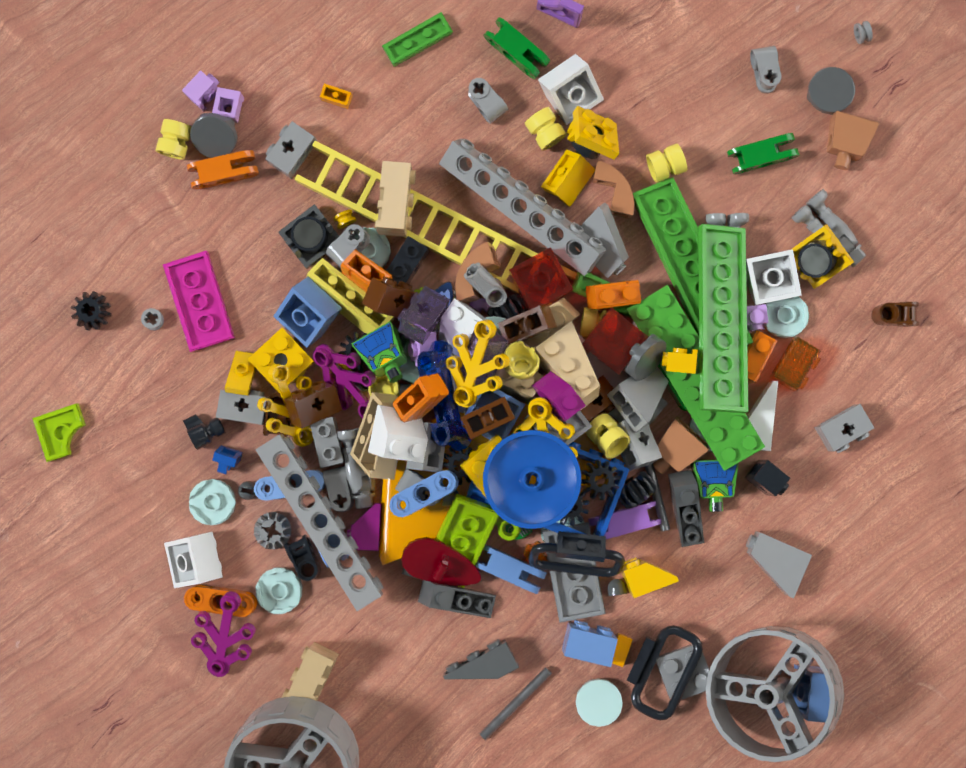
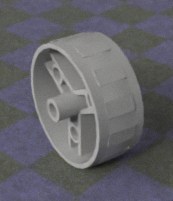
M767 626L739 635L721 649L713 660L708 673L706 699L713 723L719 733L732 747L744 755L757 760L781 762L794 760L810 753L829 737L842 713L844 687L838 665L829 651L818 640L805 632L790 627ZM771 635L793 641L768 678L725 672L731 656L740 645L751 637ZM792 657L799 661V669H794L791 666L790 660ZM814 659L824 672L830 697L827 720L815 740H813L792 696L795 687ZM782 671H784L786 674L791 676V680L787 677L778 676L782 673ZM736 682L742 684L743 693H739L736 690ZM752 684L761 685L755 691V695L752 694ZM725 700L758 704L762 709H766L784 749L769 747L748 736L734 721ZM783 702L789 714L786 717H782L777 708ZM787 721L795 725V733L787 729Z
M305 697L277 698L256 709L244 722L243 726L239 728L227 752L224 768H311L310 765L328 742L339 755L344 768H359V747L348 723L334 709L324 703ZM289 723L306 727L299 737L291 742L288 749L242 743L243 738L249 733L268 724Z

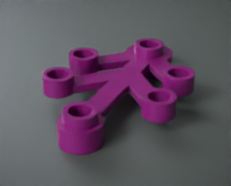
M319 345L313 353V359L318 366L322 367L323 381L335 385L343 410L353 405V399L347 394L348 389L360 404L358 413L363 419L369 400L353 382L369 387L376 382L375 374L372 371H366L362 374L342 369L338 363L345 364L350 369L360 365V356L357 353H351L348 356L334 353L328 345Z
M233 591L225 593L220 600V606L223 610L220 631L211 621L210 614L206 611H200L194 619L195 624L198 627H204L217 646L215 652L207 642V636L203 632H196L191 638V644L195 648H200L207 657L208 671L216 677L225 676L229 672L232 663L238 660H247L252 653L249 645L242 644L235 652L226 656L228 647L242 639H251L256 632L254 625L246 623L240 630L229 635L233 612L241 604L240 596ZM200 617H204L206 622L201 621ZM244 629H248L251 634H247ZM196 637L200 638L202 642H198ZM241 650H245L247 655L242 654Z

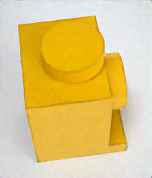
M673 348V352H663L662 366H666V371L695 374L698 350L692 349L691 354H687V349Z

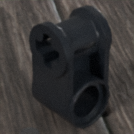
M306 534L300 540L291 544H284L285 551L300 579L310 581L320 575L321 566ZM307 563L314 567V574L311 577L305 575L303 570Z

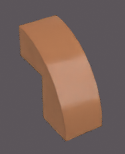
M598 160L592 183L613 187L614 192L610 205L612 215L631 219L634 214V197L628 181L616 168Z
M489 242L483 243L471 251L459 268L455 292L457 300L468 304L481 299L479 292L464 278V274L471 264L479 262L488 272L500 268L495 248Z

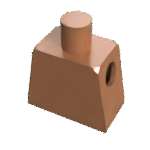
M836 111L830 118L827 152L837 155L834 167L848 170L851 160L859 161L865 155L879 123Z
M677 416L658 443L662 458L657 460L653 466L661 474L670 466L680 472L705 454L710 447L705 440Z

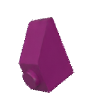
M552 371L532 385L540 397L550 402L552 413L562 422H565L586 406L572 386Z
M376 503L351 526V530H347V537L352 536L358 545L356 550L379 551L382 503Z

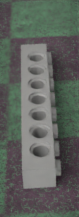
M462 138L452 141L439 163L443 168L585 276L593 270L607 250L602 246L603 244L599 239L588 236L583 232L584 229L579 224L571 223L566 219L565 214L561 210L553 209L547 204V200L544 197L528 190L527 184L520 180H515L510 176L511 173L506 168L498 167L494 164L489 155L477 151L472 142ZM467 158L472 161V168L468 167L466 163ZM485 171L490 175V182L484 177ZM503 185L508 189V196L502 191ZM521 199L527 204L526 210L520 205ZM539 213L545 217V224L539 221ZM557 227L562 229L564 233L563 238L557 235ZM575 242L581 244L582 252L576 250Z
M279 434L255 450L356 611H359L383 595L381 590L384 587L377 576L372 577L369 572L371 566L364 556L360 558L356 551L358 545L353 537H347L343 531L346 527L339 516L335 518L330 509L333 506L326 496H321L318 491L321 488L314 476L309 477L305 470L308 466L301 456L297 458L293 451L295 445L289 436L284 437L283 434ZM282 454H286L290 460L285 468L281 467L278 463V459ZM294 474H298L302 478V484L298 488L291 484V477ZM306 494H311L315 499L312 507H307L303 503V498ZM319 514L327 517L328 522L325 527H319L316 524V517ZM331 534H335L340 538V545L338 547H332L329 544L328 538ZM347 554L352 557L353 565L351 567L342 565L341 557ZM362 575L366 580L365 586L357 587L353 582L354 576Z

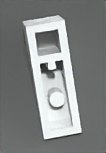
M778 381L768 382L747 415L765 445V448L761 449V451H771Z

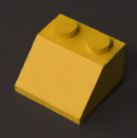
M636 557L626 560L621 571L628 592L633 598L679 582L678 577L671 572L642 559L639 560Z

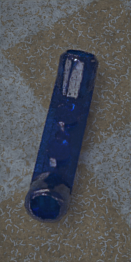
M438 340L431 343L428 351H423L419 354L417 366L420 377L438 373L449 391V394L434 407L437 423L430 424L434 441L440 446L450 445L455 451H460L470 445L471 439L461 424L458 405L453 397L454 387L451 373L446 366V360L448 357H451L453 348L448 342Z

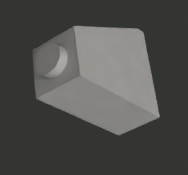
M603 203L585 220L581 227L584 229L583 232L590 237L599 239L603 244L602 246L607 249L595 266L608 278L613 273L617 276L626 267L624 262L629 256L610 208L606 203ZM575 242V246L582 252L581 244Z
M657 367L652 374L643 380L637 381L633 377L626 379L618 384L607 396L636 433L651 421L669 381Z
M755 531L754 535L751 534L746 543L748 555L785 595L794 598L812 555Z

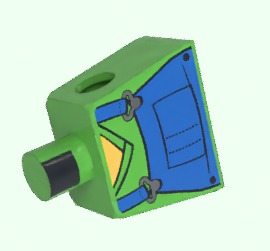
M391 321L351 343L377 377L387 375L391 383L397 382L403 377L399 367L407 362L399 332Z
M695 460L691 463V469L698 485L699 498H709V512L723 511V498L734 497L738 463L724 471L718 460Z

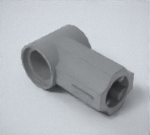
M479 262L473 263L467 268L464 278L486 299L488 305L500 307L506 302L507 294L499 279L494 278Z

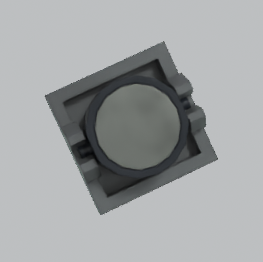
M315 204L278 232L306 269L327 255V248L339 237Z

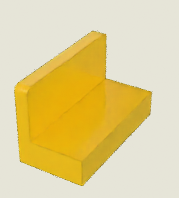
M566 149L541 188L557 196L565 205L571 206L595 172V169L582 155Z

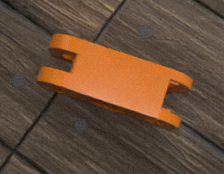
M244 150L189 163L187 170L189 172H198L199 179L191 182V188L196 190L259 175L257 166H243V163L255 160L254 151Z
M196 585L188 589L184 595V603L191 610L223 614L221 606L216 602L217 595L224 596L227 592H236L241 598L240 606L233 612V616L236 617L250 615L258 605L256 596L249 591L208 585ZM196 594L200 596V601L196 599ZM242 601L246 602V608L242 606Z

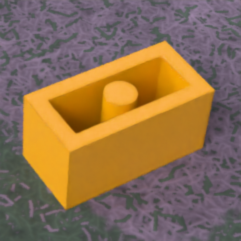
M325 83L320 94L321 101L345 109L349 108L353 97L351 92Z
M617 633L616 637L618 640L612 664L623 667L633 639Z

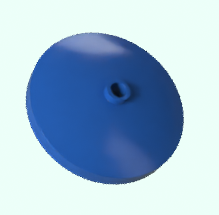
M527 430L506 437L492 450L484 467L483 487L490 506L502 519L521 528L537 529L558 522L573 508L580 493L581 471L574 453L561 439L547 432ZM529 475H534L536 477L535 484H529L527 482V477Z

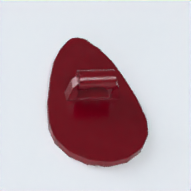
M428 537L417 538L408 543L403 550V567L408 574L415 578L453 586H468L481 581L479 570L468 558L439 540Z

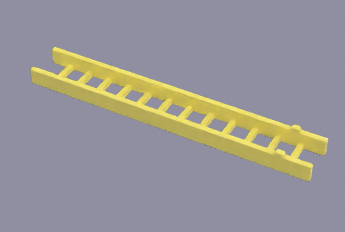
M314 141L313 148L329 158L316 183L298 174L295 177V181L323 197L376 222L378 214L363 208V205L375 182H380L381 174ZM335 160L349 167L337 193L322 187ZM355 171L370 177L357 204L342 197ZM410 189V193H414L413 208L409 207L408 216L411 215L417 202L432 210L419 236L407 230L405 238L408 236L413 238L429 250L460 266L467 257L479 233L494 240L492 245L495 251L499 243L514 250L515 252L502 277L491 272L489 273L494 278L499 279L504 288L519 294L539 306L552 304L548 300L551 294L554 295L560 283L559 278L561 275L573 281L575 280L576 272ZM438 212L453 219L439 246L424 239ZM458 222L473 229L460 256L445 249ZM520 254L535 261L522 288L507 281ZM541 264L556 272L543 298L527 291Z

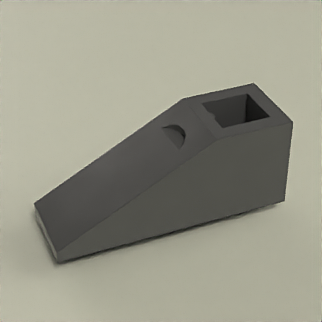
M687 470L668 474L681 547L704 543L698 485L692 471Z
M423 580L418 602L429 608L491 618L496 595Z
M497 639L487 645L488 649L480 653L479 650H476L467 655V660L461 664L456 661L447 666V671L444 672L443 677L445 680L499 679L519 668V664L506 640L500 642Z

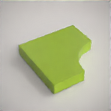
M78 403L32 418L46 462L71 455L70 444L72 437L80 428L86 426Z

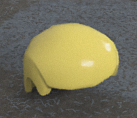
M523 341L511 343L505 349L504 354L510 360L505 371L509 375L520 380L529 379L535 375L539 369L540 359L533 347L529 348L524 345Z

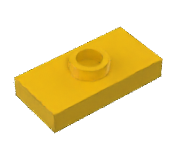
M235 352L226 381L225 392L249 395L256 368L248 358L254 353Z

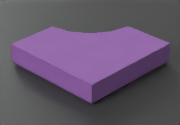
M573 0L537 1V10L578 28L584 9L583 5Z

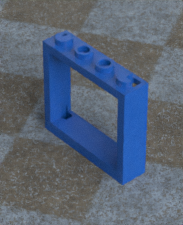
M576 442L568 445V447H574L578 452V458L595 464V460L600 459L601 465L605 461H609L602 458L603 453L590 449L589 452L581 450V445ZM611 458L608 470L611 467H617L616 475L620 476L621 479L614 480V484H617L619 489L610 488L614 495L612 497L607 496L593 535L605 536L630 470L624 467L625 462L616 458ZM529 475V476L527 477V479H528L527 482H528V483H529L530 478H531L532 475ZM557 522L543 527L556 533L562 531L585 534Z

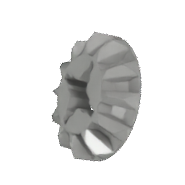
M266 513L260 516L254 525V536L257 543L265 549L281 548L290 539L291 525L288 519L280 513ZM276 521L275 530L281 533V535L274 534L268 540L269 532L263 529V527H271Z

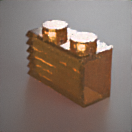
M794 337L772 371L770 378L778 381V383L791 391H798L799 388L802 390L809 380V377H807L810 369L814 370L821 360L818 357L821 350L800 337Z

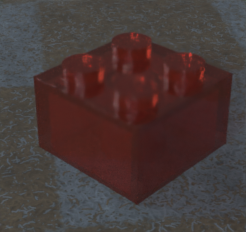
M551 247L509 269V275L528 310L542 305H549L573 291V287Z
M611 307L608 308L581 343L585 350L619 375L632 358L630 355L631 348L636 343L641 345L647 340L648 336Z

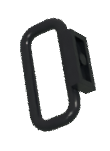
M558 531L556 544L540 543L532 547L529 563L540 570L611 577L618 575L622 571L625 557L617 551L606 549V536ZM545 552L556 553V557L596 562H604L605 559L614 560L615 563L612 567H596L539 560L538 557L540 553Z
M672 625L663 628L656 640L648 636L646 637L626 680L634 684L631 701L636 710L659 721L672 717L702 655V642L698 636L682 627ZM670 635H676L689 641L693 645V652L667 708L663 711H658L642 703L640 696L666 639Z

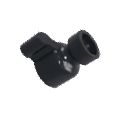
M196 414L183 420L187 433L197 450L209 445L214 436L219 437L226 433L219 418L210 420L207 425Z

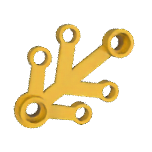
M486 319L476 323L474 333L478 341L472 358L467 348L469 345L468 336L466 334H458L453 337V346L458 350L460 357L457 355L448 357L446 367L451 371L457 388L454 391L453 397L459 406L470 407L475 404L478 395L487 391H496L502 387V380L496 375L487 378L485 383L474 386L478 376L495 369L506 368L510 362L509 357L502 353L494 356L493 360L481 364L488 341L496 334V325L491 320ZM486 325L489 328V333L486 331ZM459 338L463 341L462 345L459 343ZM499 358L503 360V365L499 363ZM452 360L456 362V367L453 366ZM462 362L467 372L466 379H464L460 371ZM492 380L496 382V387L492 385Z
M274 364L268 370V377L272 382L276 383L285 404L284 399L292 396L286 382L289 378V369L285 365ZM278 369V376L275 377V371ZM299 376L296 379L298 390L311 388L312 381L309 377ZM305 379L306 384L302 387V381ZM266 397L258 400L257 407L260 411L273 412L290 418L286 404L282 406L273 403L271 399ZM267 401L268 406L264 409L263 404ZM270 418L266 422V429L273 433L280 432L291 436L292 441L297 446L304 447L313 441L310 425L305 428L291 427L282 424L276 418ZM276 422V427L272 429V424Z
M542 397L535 398L529 403V416L513 431V434L517 433L518 430L527 431L537 423V431L550 433L547 427V423H549L559 431V436L562 439L568 440L575 434L574 426L569 423L564 424L552 413L550 402ZM538 405L544 408V412L538 410ZM563 429H569L570 435H566ZM569 447L577 458V450L574 447Z

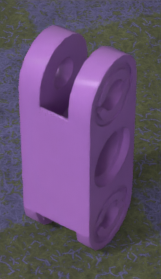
M649 501L638 504L633 508L614 511L605 533L606 539L661 524V519H649L647 509L656 506V502ZM600 515L589 518V525H597Z

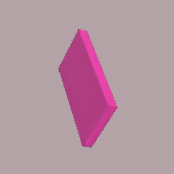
M206 250L163 264L189 351L195 352L235 339L208 251Z

